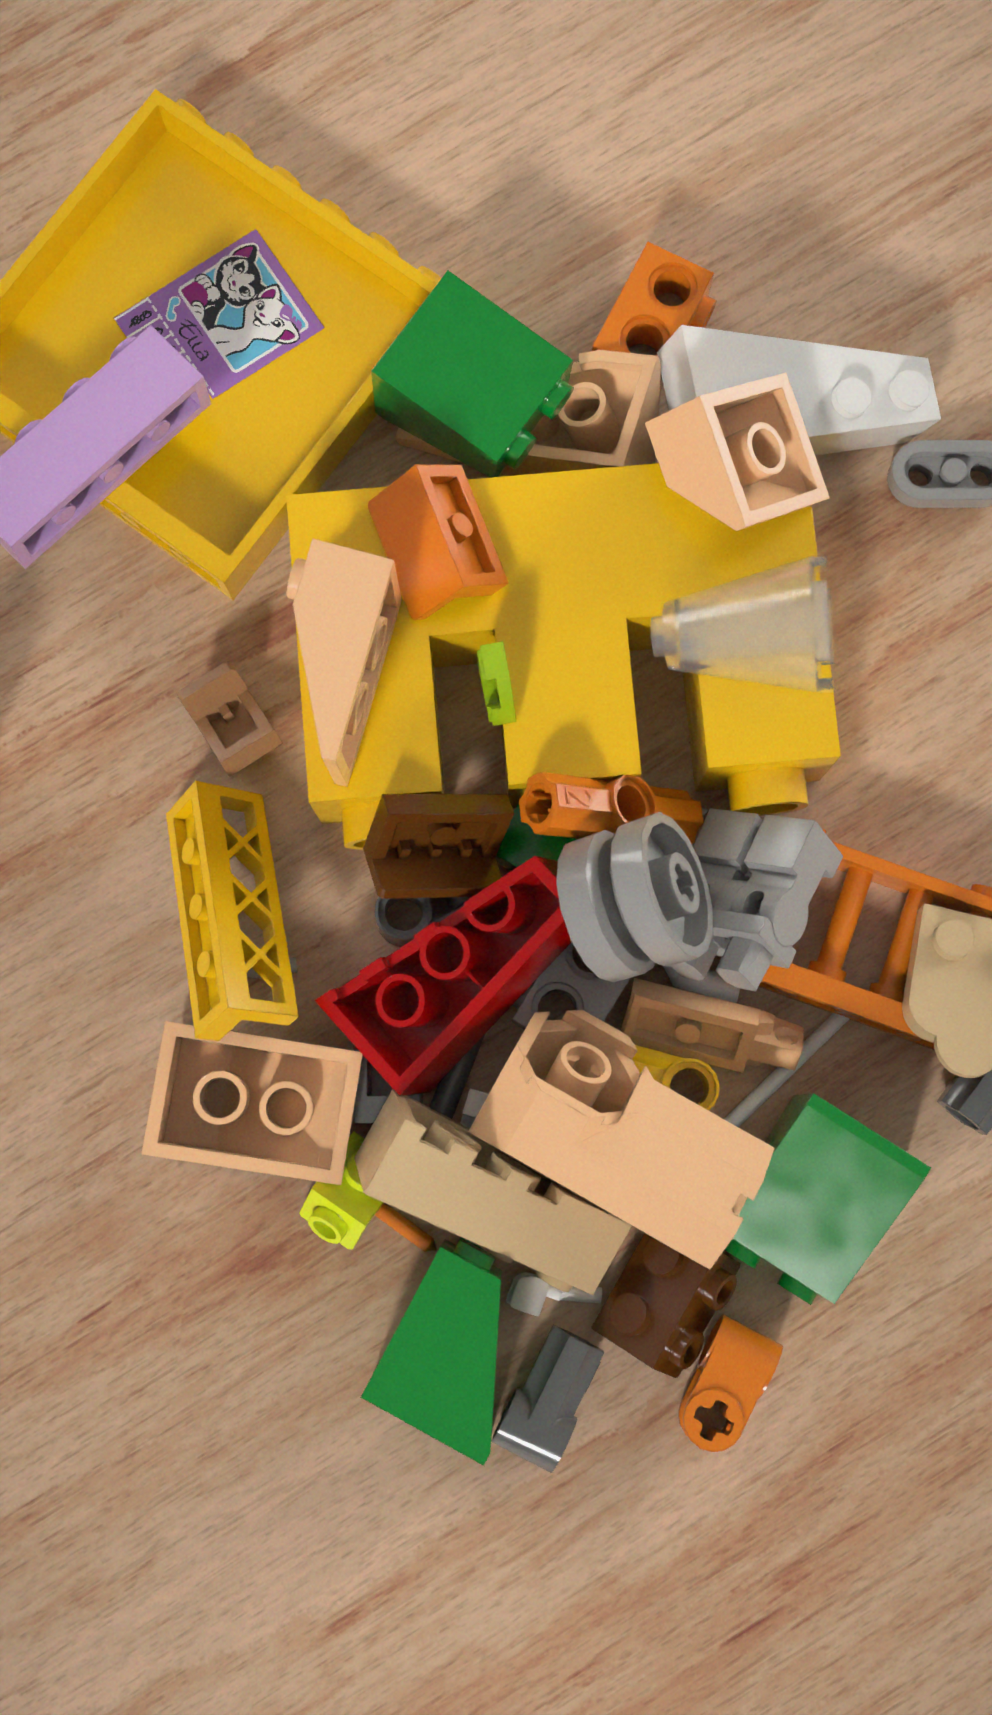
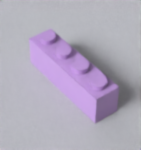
M152 325L138 337L133 336L122 341L112 352L107 364L91 378H82L75 382L67 390L59 406L43 420L37 419L27 424L17 435L15 444L0 456V544L24 569L31 565L211 405L204 376Z

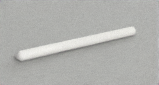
M832 1013L803 1042V1050L795 1071L777 1067L724 1120L739 1128L849 1018Z

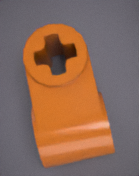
M725 1314L719 1317L703 1347L697 1363V1369L680 1402L678 1410L679 1424L685 1435L696 1446L709 1452H719L735 1445L742 1435L757 1400L764 1393L774 1375L782 1355L783 1345ZM716 1400L721 1401L718 1411L726 1418L725 1425L722 1429L711 1426L706 1434H701L703 1424L694 1416L697 1408L702 1406L710 1409Z

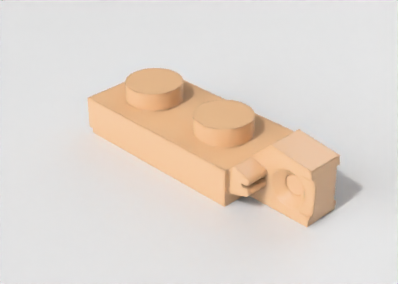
M637 978L633 980L620 1031L630 1036L635 1045L682 1058L699 1059L709 1065L741 1073L744 1072L746 1065L760 1066L761 1063L795 1071L803 1050L804 1027L777 1018L775 1015L764 1010L761 1011L758 1008Z

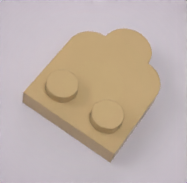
M924 903L918 909L902 1002L903 1017L914 1034L924 1040L934 1042L935 1052L941 1064L951 1073L964 1078L980 1077L992 1070V919Z

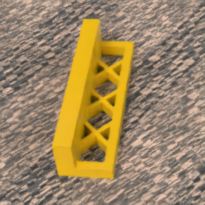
M196 780L166 813L195 1038L220 1041L241 1020L289 1026L299 1015L263 795ZM222 808L244 812L247 834L243 838L223 818ZM234 856L254 875L256 888L252 892L231 873L230 859ZM242 911L263 931L264 945L260 949L240 930L238 915ZM251 968L271 987L273 1001L250 998L247 972Z

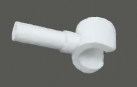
M521 1272L514 1277L506 1301L514 1309L539 1316L546 1297L558 1301L600 1304L602 1301V1287H597L593 1295L573 1286L569 1292H564L549 1285L534 1273Z

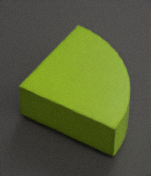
M502 641L481 645L480 650L477 651V660L488 720L493 723V726L516 722L504 643Z

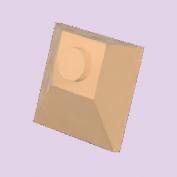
M787 373L698 396L645 423L667 487L735 531L830 499Z

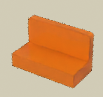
M414 465L369 501V512L387 558L394 560L400 591L413 620L428 618L455 598L493 595L509 584L462 465Z

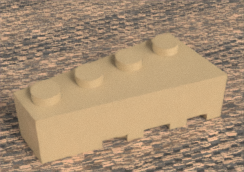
M392 1089L354 1157L363 1193L425 1220L446 1232L454 1233L479 1244L486 1252L502 1261L512 1263L515 1260L533 1268L539 1278L561 1291L569 1292L573 1286L593 1295L632 1225L468 1132L470 1128L407 1095L399 1096Z

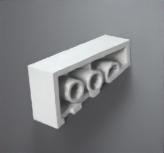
M681 325L657 352L661 362V375L669 411L701 395L787 373L815 455L908 443L941 420L928 358Z

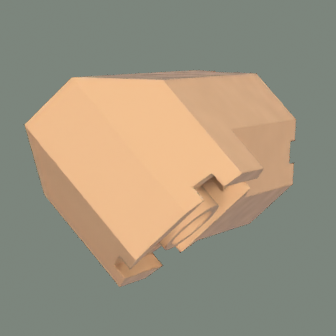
M568 1010L562 1020H546L550 1012H534L468 1132L698 1264L711 1269L733 1239L744 1218L740 1217L739 1213L747 1198L754 1200L759 1191L774 1147L655 1081L646 1066L640 1074L632 1060L638 1050L630 1036L584 1010Z

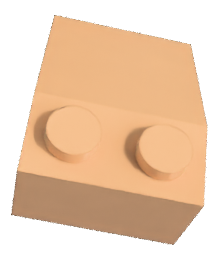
M312 539L307 559L297 558L293 564L287 586V598L294 600V614L321 757L334 783L348 787L402 597L394 560Z
M165 1021L141 1154L341 1185L363 1054L358 1051L231 1031L220 1041L195 1038L193 1025Z

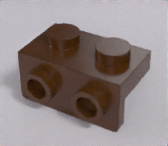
M382 794L363 847L377 895L383 899L473 897L502 878L495 857L514 816L508 795Z
M644 1233L591 1329L652 1369L677 1378L682 1370L689 1368L701 1353L704 1345L703 1333L715 1311L721 1310L731 1299L736 1288V1274L740 1268V1263L722 1253L711 1269H708Z

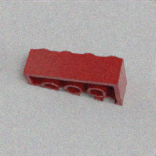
M539 856L530 858L465 901L464 906L440 922L431 923L413 935L414 939L387 957H379L361 969L358 976L343 986L332 988L314 1000L399 1096L429 1093L572 942L560 908L556 884L558 861Z

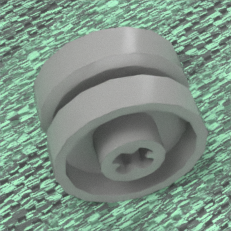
M657 812L618 826L615 834L604 830L565 844L558 858L556 882L561 913L570 939L583 962L600 979L614 983L644 974L652 969L655 963L669 967L697 959L708 952L713 937V909L708 883L700 860L687 835L671 817Z

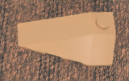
M607 350L580 353L579 361L572 364L568 384L574 387L570 398L554 419L551 420L544 415L532 430L531 434L537 439L523 462L515 470L506 465L501 474L514 476L654 464L656 455L645 423L659 416L661 374L659 357ZM398 428L395 439L399 445L459 461L405 430Z

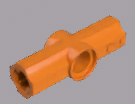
M541 772L527 779L525 792L519 799L521 822L527 823L531 826L534 834L580 839L604 830L615 834L618 826L660 812L671 817L678 824L692 845L695 843L699 827L704 823L701 802L693 800L687 791L649 786L639 776L622 775L608 781Z

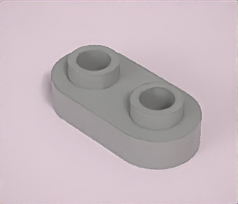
M918 440L910 442L898 451L889 467L887 474L889 489L898 501L914 508L992 506V441ZM911 471L923 473L927 478L928 484L925 486L913 484L909 479L908 473ZM980 471L984 473L988 478L989 485L980 486L975 484L970 477V472Z

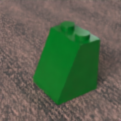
M447 270L371 370L375 413L490 478L498 477L506 465L515 470L523 462L537 439L531 434L532 430L544 415L551 420L554 419L570 398L574 387L568 384L573 360Z
M816 1094L794 1095L765 1143L774 1147V1151L763 1183L754 1200L747 1198L739 1213V1216L744 1219L735 1236L725 1248V1251L755 1269L760 1259L765 1260L783 1272L777 1284L809 1305L813 1303L817 1294L835 1304L925 1180L931 1167Z
M460 1237L457 1245L444 1239L361 1398L484 1466L491 1453L502 1270L493 1265L496 1258L481 1248L479 1244Z

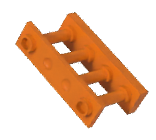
M833 842L843 855L837 870L847 874L817 961H810L807 969L792 963L789 968L770 965L758 987L829 1013L845 1016L854 1022L935 1050L934 1042L924 1040L911 1031L904 1020L902 1012L903 990L906 984L917 911L924 903L929 905L933 903L947 909L992 919V887L972 884L969 890ZM874 882L908 895L878 983H871L869 990H865L845 983L847 973L842 970L870 884Z

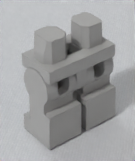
M710 808L693 848L700 860L708 883L713 909V937L708 952L697 959L672 965L671 967L684 978L702 981L706 977L715 955L722 956L716 972L724 981L736 988L756 991L770 965L783 968L790 967L796 954V950L792 945L801 938L808 922V905L821 878L834 877L843 855L815 820L765 815L762 820L756 813Z

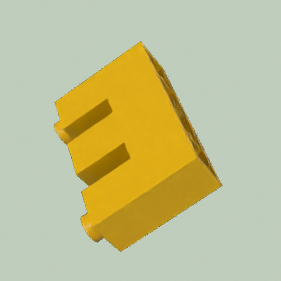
M659 463L468 479L509 584L493 595L455 598L434 614L422 620H413L401 593V605L348 787L334 783L321 757L296 624L309 804L322 824L342 822L344 847L349 849L363 850L382 794H445L434 668L478 664L477 651L480 650V646L503 641L516 716V722L501 725L507 795L512 808L518 805L519 799L523 796L527 786V779L541 772L608 781L622 775L641 777L629 652L634 650L680 647L695 792L728 789L730 811L756 813L759 816L804 809L808 806L806 782L820 781L841 757L812 505L735 531L667 487ZM386 487L286 495L291 567H293L297 558L307 559L312 539L387 558L368 509L369 501Z

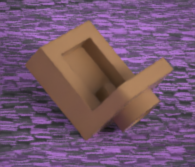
M230 661L224 662L202 675L177 693L179 700L199 728L229 777L283 744Z

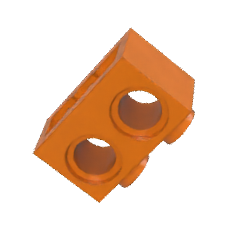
M647 241L592 345V351L607 350L631 353L629 351L631 346L646 344L658 352L681 325L705 328L717 300L709 297L714 272ZM663 293H673L678 295L684 302L677 306H668L661 303L656 297ZM660 374V391H661V389H662V387H663V380H662V375Z

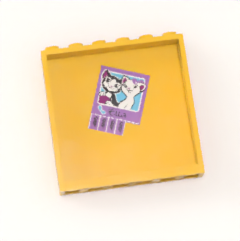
M155 89L0 280V434L15 444V439L19 432L30 422L37 419L43 420L59 406L65 393L75 382L82 378H91L107 364L112 352L122 341L129 337H138L152 325L204 376L211 405L101 501L99 505L234 600L289 529L286 495L318 492L376 417L371 370L438 284L441 277L425 266H419L416 269L401 259L396 248L380 234L371 232L367 235L350 223L347 214L334 202L325 198L319 202L304 192L298 180L283 167L274 165L270 168L254 157L250 147L235 134L226 132L222 135L207 125L202 114L189 102L183 99H178L174 102Z

